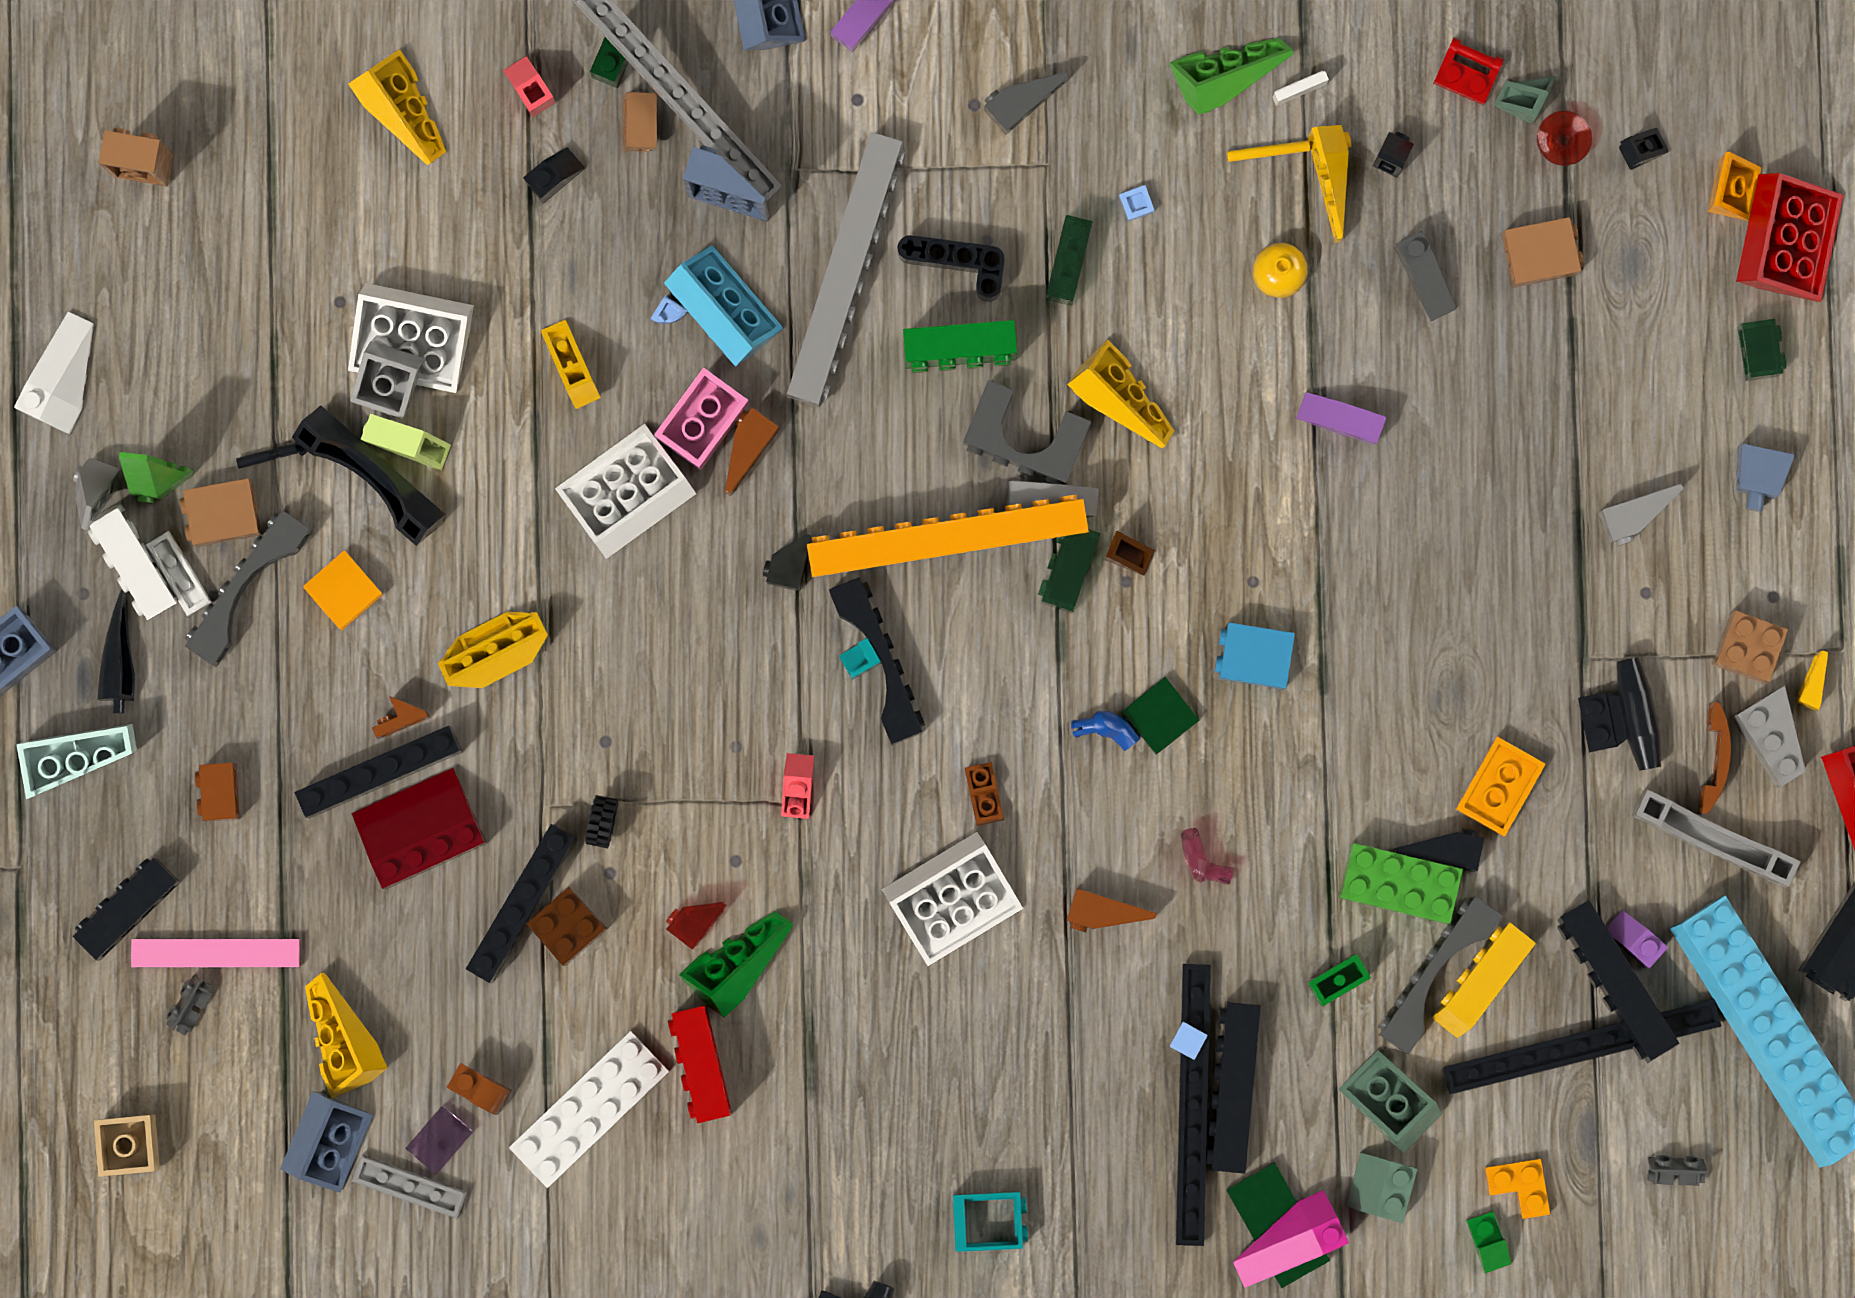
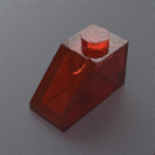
M724 902L687 906L683 907L680 911L675 908L666 920L669 924L666 930L694 950L728 905Z

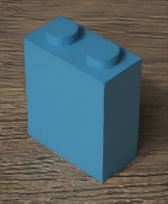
M1228 623L1226 629L1221 628L1219 645H1224L1222 656H1217L1214 672L1219 673L1218 679L1285 690L1295 633Z

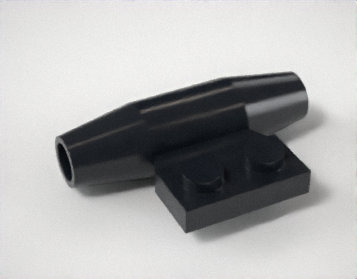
M1639 657L1617 661L1618 696L1604 692L1578 698L1589 753L1618 747L1627 740L1639 771L1661 767L1660 730L1651 688Z

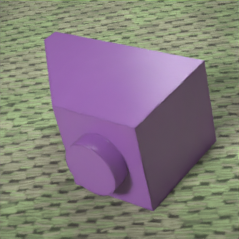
M1623 910L1607 926L1615 942L1644 968H1650L1668 948L1651 931Z

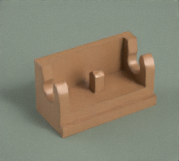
M626 92L623 96V152H650L651 149L657 148V93Z

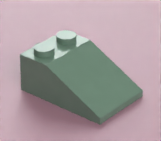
M1379 1050L1339 1088V1091L1403 1154L1442 1115L1437 1103Z

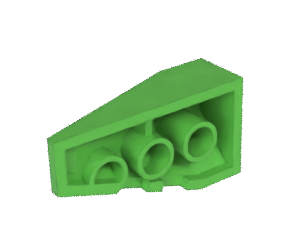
M1275 38L1247 43L1245 48L1240 50H1229V47L1220 48V53L1204 56L1203 51L1193 53L1171 61L1170 67L1185 102L1199 115L1208 113L1212 109L1226 104L1291 57L1293 50L1282 39Z
M119 452V460L129 493L137 497V502L154 504V499L163 500L193 476L194 470L186 466L176 468V463L165 462L163 459L153 456Z

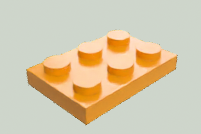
M1497 736L1455 810L1505 837L1546 764Z

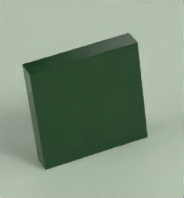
M1166 677L1121 711L1155 755L1200 721Z

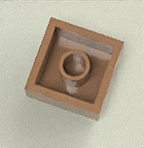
M1735 610L1729 614L1712 665L1762 684L1768 683L1771 680L1788 629Z

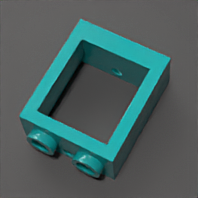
M1020 1191L953 1194L955 1252L1023 1249V1242H1028L1027 1225H1022L1021 1214H1027L1026 1197H1020ZM1013 1199L1014 1241L966 1243L964 1201Z

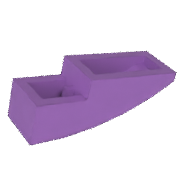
M856 0L832 29L831 37L853 53L895 0Z
M1305 392L1296 419L1345 437L1350 436L1376 445L1386 417L1343 402Z

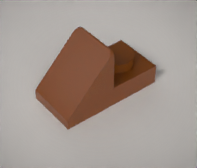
M389 696L398 717L393 718L392 715L385 716L377 720L378 725L372 727L375 737L381 739L431 717L428 712Z

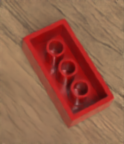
M707 1005L671 1013L672 1019L668 1020L671 1037L676 1036L679 1047L674 1048L677 1063H683L685 1074L681 1075L684 1092L690 1091L692 1101L687 1103L690 1118H696L697 1124L731 1116L733 1113Z

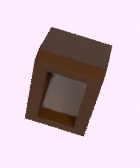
M1116 531L1104 560L1145 576L1155 550Z

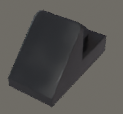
M1658 128L1627 137L1620 142L1621 145L1619 146L1630 170L1636 169L1669 152Z

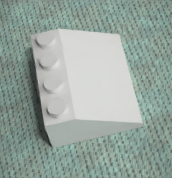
M365 283L358 294L348 371L358 373L363 353L370 341L424 358L416 385L456 393L469 338L474 305Z
M645 424L555 488L606 559L696 495L687 479Z
M978 832L881 889L927 966L1023 909Z

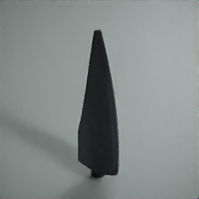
M123 589L119 593L108 627L98 683L97 700L114 701L113 714H124L125 701H134L135 672L128 632L127 597Z

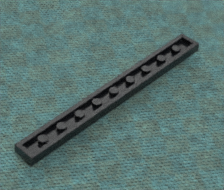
M1182 964L1181 1024L1184 1022L1208 1035L1195 1060L1180 1053L1175 1245L1204 1246L1211 965Z
M1714 999L1661 1012L1676 1038L1721 1027ZM1617 1023L1445 1066L1442 1070L1449 1095L1632 1050V1046L1635 1043L1630 1035L1625 1036Z

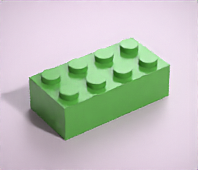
M1352 843L1338 898L1443 924H1450L1463 869Z

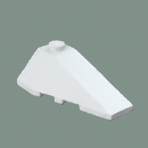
M67 312L27 380L14 408L69 435L71 434L83 408V393L87 379L86 370L88 357L90 356L93 323Z

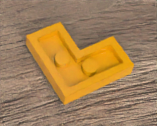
M1540 1158L1484 1167L1490 1196L1517 1191L1521 1219L1550 1215Z

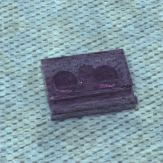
M441 1106L405 1149L437 1175L473 1131L444 1106Z

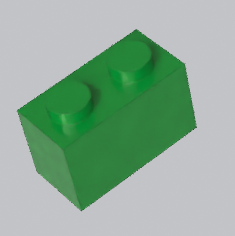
M1353 954L1306 983L1318 1004L1323 1007L1371 979L1358 955Z

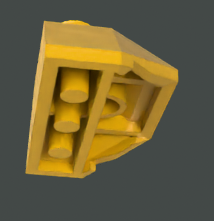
M505 612L458 636L448 648L444 658H441L437 664L448 686L484 688L531 664L548 634L537 612H531L530 614L524 612Z

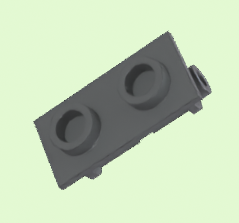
M195 975L192 976L191 980H187L180 991L182 996L179 1002L170 1008L166 1017L168 1020L166 1024L172 1030H175L176 1026H178L176 1031L183 1035H186L188 1031H192L200 1016L192 1008L195 1005L204 1009L213 993L211 991L213 988L211 984L203 981L200 985L201 980Z
M1667 1155L1647 1157L1650 1167L1647 1173V1180L1652 1181L1653 1184L1673 1185L1674 1175H1679V1185L1699 1186V1183H1705L1707 1168L1704 1159H1699L1695 1156L1671 1158Z

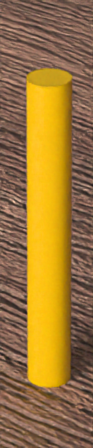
M1309 140L1227 151L1228 162L1307 152L1310 151Z

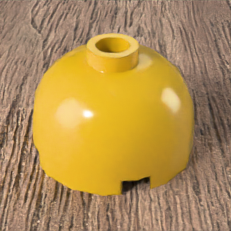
M1273 243L1264 247L1256 256L1253 264V279L1257 288L1270 297L1288 298L1296 294L1303 287L1308 275L1307 262L1303 253L1295 246L1287 243Z

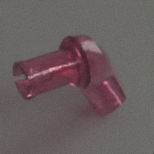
M1196 828L1184 830L1181 833L1183 852L1193 879L1199 883L1210 880L1230 885L1233 867L1209 863L1198 830Z

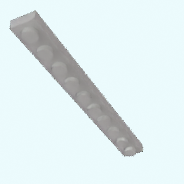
M572 0L705 146L717 150L716 154L729 163L766 201L782 187L776 178L612 0Z

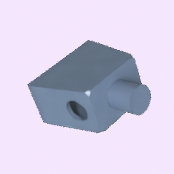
M1748 444L1738 446L1736 491L1748 494L1746 509L1762 512L1765 497L1775 499L1779 496L1793 462L1794 454Z

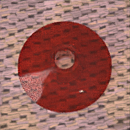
M1558 111L1552 113L1543 120L1538 128V149L1546 160L1555 165H1574L1580 162L1591 148L1592 132L1590 126L1583 117L1574 112ZM1558 137H1567L1568 143L1566 145L1560 144Z

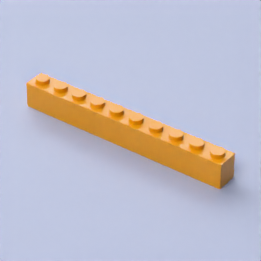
M1076 494L1060 497L1061 503L1050 504L1049 499L1033 501V507L1022 509L1021 504L1005 506L1006 512L994 513V508L978 510V516L967 518L966 513L950 515V521L939 522V517L923 519V525L912 527L911 521L894 524L895 530L884 531V527L880 526L868 528V534L859 536L856 535L855 530L839 533L840 539L829 540L828 535L812 537V543L807 544L812 577L1086 533L1089 530L1084 499L1077 500Z

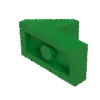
M1490 1211L1467 1219L1466 1223L1484 1273L1486 1274L1511 1265L1507 1243L1501 1235L1494 1212Z

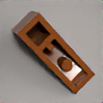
M751 408L749 412L744 410L735 422L738 427L735 429L725 492L730 497L780 430L776 424L754 408Z
M1076 889L1066 921L1071 922L1070 928L1086 933L1087 928L1097 929L1155 919L1157 913Z

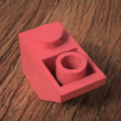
M527 56L503 70L532 117L556 103Z
M787 753L783 779L781 816L809 819L814 755Z

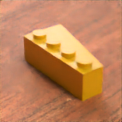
M1510 922L1503 928L1497 926L1488 938L1491 940V943L1486 949L1482 947L1472 959L1475 963L1470 969L1466 968L1456 980L1458 982L1453 990L1450 989L1440 1001L1442 1003L1441 1006L1431 1017L1456 1038H1459L1473 1028L1536 944Z

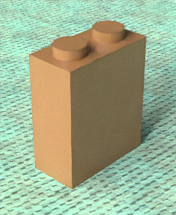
M1570 217L1504 230L1501 234L1513 288L1576 276L1581 272V267H1584L1581 250L1577 251L1575 240H1578L1576 224H1571Z
M249 478L183 490L184 498H180V505L183 515L187 514L189 525H185L186 538L188 542L192 541L193 546L202 547L262 535L253 481Z

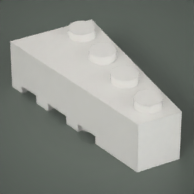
M119 502L98 514L90 525L91 529L88 530V534L95 545L100 543L106 553L102 556L109 568L115 567L120 577L117 578V581L125 593L130 591L135 599L131 603L139 616L144 615L149 620L176 604L177 598L159 568L154 567V560L144 543L140 544L138 541L140 537L133 522H130L129 519L126 520L122 515L125 508Z

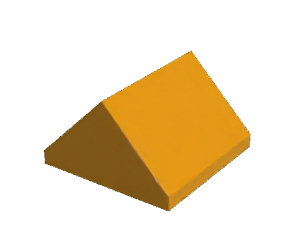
M1725 152L1718 161L1707 212L1749 221L1757 179L1762 167L1731 152Z

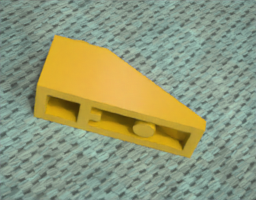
M566 319L540 330L575 409L600 399L601 397Z

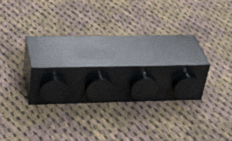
M148 858L145 859L135 869L138 873L131 880L126 878L116 887L115 890L118 893L111 899L107 897L101 901L95 908L98 912L91 919L88 917L84 918L75 927L77 932L72 937L96 961H101L181 883L159 859L153 858L151 861Z

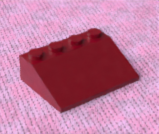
M454 768L351 813L371 866L381 888L384 890L487 844Z

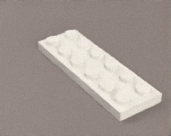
M630 1031L521 1135L509 1149L546 1188H549L670 1071Z

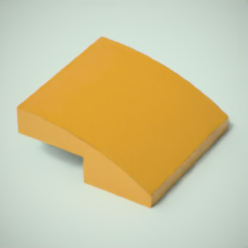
M345 550L303 586L341 631L384 595Z

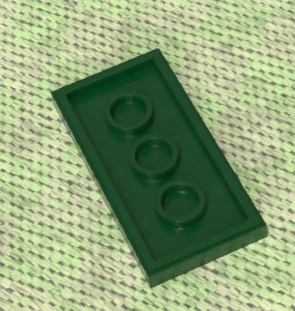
M1275 1162L1226 1189L1254 1241L1262 1236L1297 1202ZM1324 1254L1274 1275L1280 1287L1283 1288L1328 1263L1330 1259L1327 1254Z

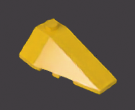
M398 49L348 83V85L364 108L425 164L429 165L445 154L446 149L435 122L429 119L425 109L428 103L425 96H420L416 86V82L419 81L417 75L401 50Z
M1342 125L1313 127L1307 138L1310 143L1311 154L1336 244L1340 243L1343 239L1348 148L1352 147L1348 131L1343 132Z
M1107 339L1076 370L1067 385L1089 406L1158 447L1164 448L1175 430L1157 403L1149 401L1143 391L1146 388L1141 380L1137 382L1129 370L1132 366L1128 359Z
M320 973L305 986L310 1017L312 1021L316 1022L318 1037L314 1039L316 1047H320L323 1063L319 1064L320 1072L331 1098H335L372 1082L388 1067L377 1042L325 973Z

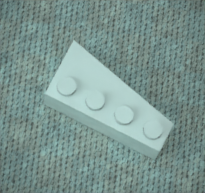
M133 724L24 741L16 744L26 799L137 751Z

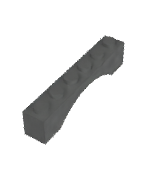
M283 510L280 514L275 513L267 523L268 531L263 537L259 535L250 548L253 550L247 560L243 558L234 570L237 573L231 582L227 580L218 592L220 597L217 602L208 605L202 614L204 618L199 627L194 626L185 638L188 641L185 647L214 667H217L232 646L233 616L238 601L246 587L257 574L269 565L283 558L296 555L313 533L312 530Z
M1472 897L1470 901L1466 898L1457 910V913L1460 914L1455 923L1451 922L1444 928L1441 933L1445 937L1439 946L1435 944L1432 946L1425 957L1429 960L1423 970L1418 968L1410 979V982L1413 983L1407 993L1405 991L1400 993L1394 1002V1005L1397 1006L1396 1010L1391 1016L1386 1014L1378 1026L1381 1029L1379 1036L1405 1054L1409 1055L1424 1033L1423 1016L1425 1000L1437 972L1448 959L1461 949L1475 942L1488 939L1503 917L1502 914L1477 897Z

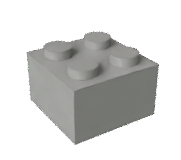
M370 341L363 353L350 402L403 419L410 408L424 358Z

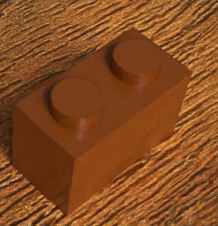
M237 764L199 765V771L195 772L196 788H200L201 799H197L198 816H202V821L206 822L240 819Z

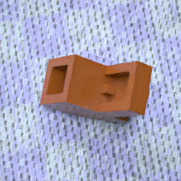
M463 1063L459 1064L446 1087L469 1100L472 1104L494 1115L499 1114L512 1091Z

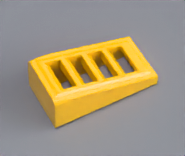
M1822 650L1815 653L1795 699V703L1813 711H1818L1821 707L1828 652Z

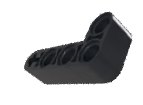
M912 235L905 236L899 241L897 249L898 256L902 262L911 265L978 273L976 283L978 297L985 302H992L999 297L1005 258L1003 251L998 247ZM908 244H913L915 250L922 251V245H926L925 258H921V252L913 251L912 255L908 256L906 255V250L902 248H907ZM934 247H940L945 251V256L940 260H935L930 256V250ZM969 251L973 256L970 262L961 263L958 261L957 254L959 252ZM989 254H995L999 257L1000 263L995 267H990L985 264V257ZM986 281H991L996 285V291L992 294H985L981 290V285Z

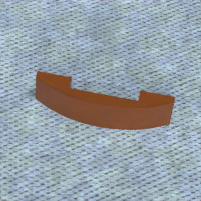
M1719 702L1709 703L1706 731L1717 732L1712 786H1700L1698 814H1708L1723 790L1729 771L1731 756L1730 733L1726 716Z

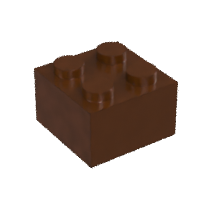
M571 887L564 890L527 923V926L562 966H567L608 930Z

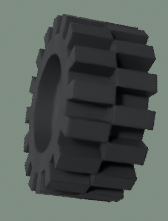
M595 795L586 833L587 845L608 849L614 830L618 799Z

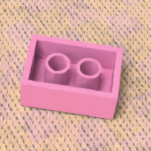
M703 368L654 436L701 471L733 428L740 414L750 405L749 400Z

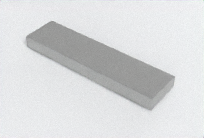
M364 1155L360 1156L352 1179L354 1183L456 1219L459 1217L467 1191Z

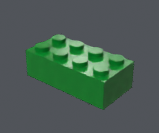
M1014 320L903 329L906 369H912V373L928 372L929 367H939L940 371L955 370L956 365L966 364L968 369L982 368L984 363L994 362L995 366H1009L1011 361H1015L1017 357Z

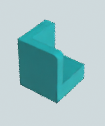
M868 638L857 643L858 645L839 656L852 680L881 664Z

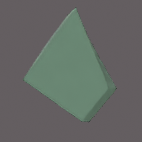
M1556 76L1518 82L1506 80L1494 105L1532 124L1537 118Z

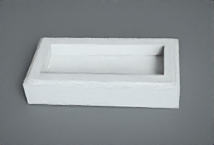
M1318 72L1276 90L1273 95L1276 107L1327 85L1329 79L1326 72Z

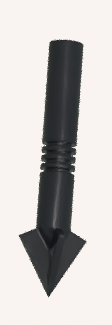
M295 441V443L273 448L272 450L236 458V462L240 469L271 461V459H279V457L283 458L294 454L303 456L308 451Z

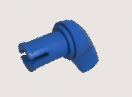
M1096 711L1093 717L1071 721V729L1078 728L1077 731L1072 732L1076 738L1097 733L1102 737L1112 738L1124 751L1140 740V737L1125 719L1109 711Z

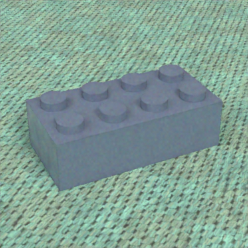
M15 606L0 618V696L56 652V649L23 608Z

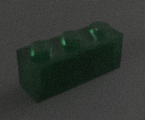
M1070 215L1065 216L1046 300L1070 306L1073 305L1093 221Z
M1088 529L1089 532L1058 537L1056 543L1061 544L1058 555L1052 553L1047 567V569L1052 570L1049 581L1043 579L1038 595L1043 596L1041 603L1071 614L1073 613L1101 533Z

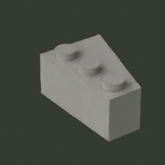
M1785 686L1777 688L1732 716L1776 788L1787 784L1806 772Z

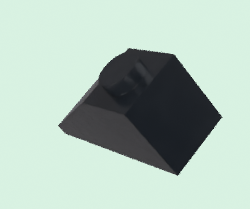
M1462 828L1461 833L1456 832L1394 848L1393 853L1475 872L1478 871L1484 838L1478 837V831Z

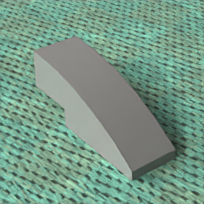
M1009 481L1007 506L1021 504L1022 509L1033 507V501L1049 499L1050 504L1061 503L1060 497L1077 494V500L1084 499L1086 517L1097 516L1099 489L1049 483Z

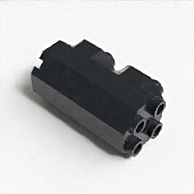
M1855 882L1798 969L1801 973H1807L1806 978L1833 995L1836 991L1840 993L1841 996L1839 998L1844 1001H1850L1855 998Z

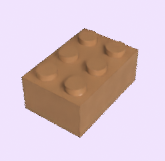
M113 128V132L104 131L99 164L114 178L167 187L173 154L162 143V140L157 139V135L142 132L140 136L131 135L129 130Z

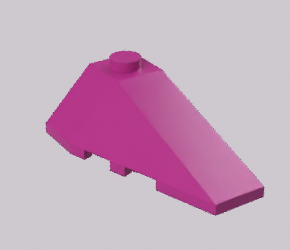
M1324 1190L1297 1201L1290 1210L1233 1261V1264L1244 1288L1349 1244V1241Z

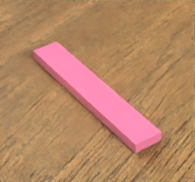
M131 939V967H300V939Z

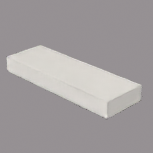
M170 531L145 545L188 617L213 603Z

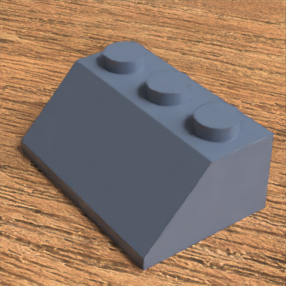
M734 0L744 50H767L805 41L797 0Z
M313 1091L280 1169L299 1180L340 1193L373 1115L340 1100Z

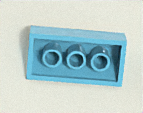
M712 245L680 264L664 282L672 294L735 367L754 355L784 329Z

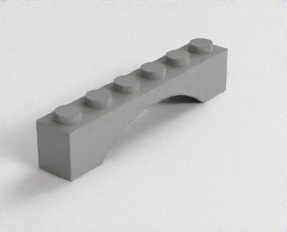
M1650 790L1642 791L1631 815L1642 822L1781 887L1790 886L1801 862L1773 848L1757 843L1708 821Z

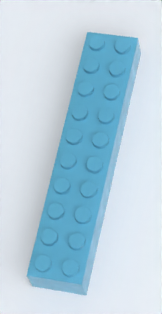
M1723 896L1711 901L1669 928L1818 1167L1833 1165L1854 1151L1855 1101L1727 897Z

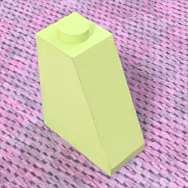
M370 414L368 421L365 423L361 440L375 447L441 471L451 444L425 431Z

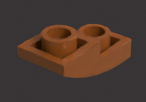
M992 762L965 767L976 825L1003 821L1004 817Z

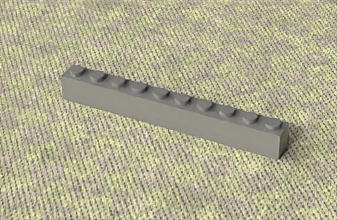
M870 132L789 385L788 398L820 407L821 401H827L831 386L827 385L829 375L835 376L839 360L835 359L838 348L842 350L844 348L848 334L843 331L846 322L852 323L856 310L852 303L855 296L860 297L864 281L860 280L863 270H869L873 255L868 253L871 244L876 245L881 229L877 228L880 217L884 219L886 217L889 203L885 202L888 191L893 192L898 177L894 176L897 165L902 166L906 150L902 149L903 142Z

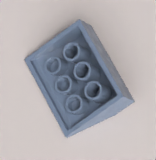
M701 145L700 149L692 148L683 176L689 198L768 222L769 214L765 198L729 163L716 154L717 150Z

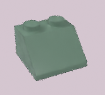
M1360 1152L1346 1207L1403 1223L1417 1168Z

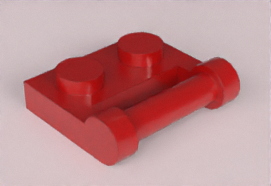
M1453 37L1433 84L1484 105L1504 59L1498 56L1493 58L1461 44V40ZM1455 53L1491 68L1488 75L1454 61Z

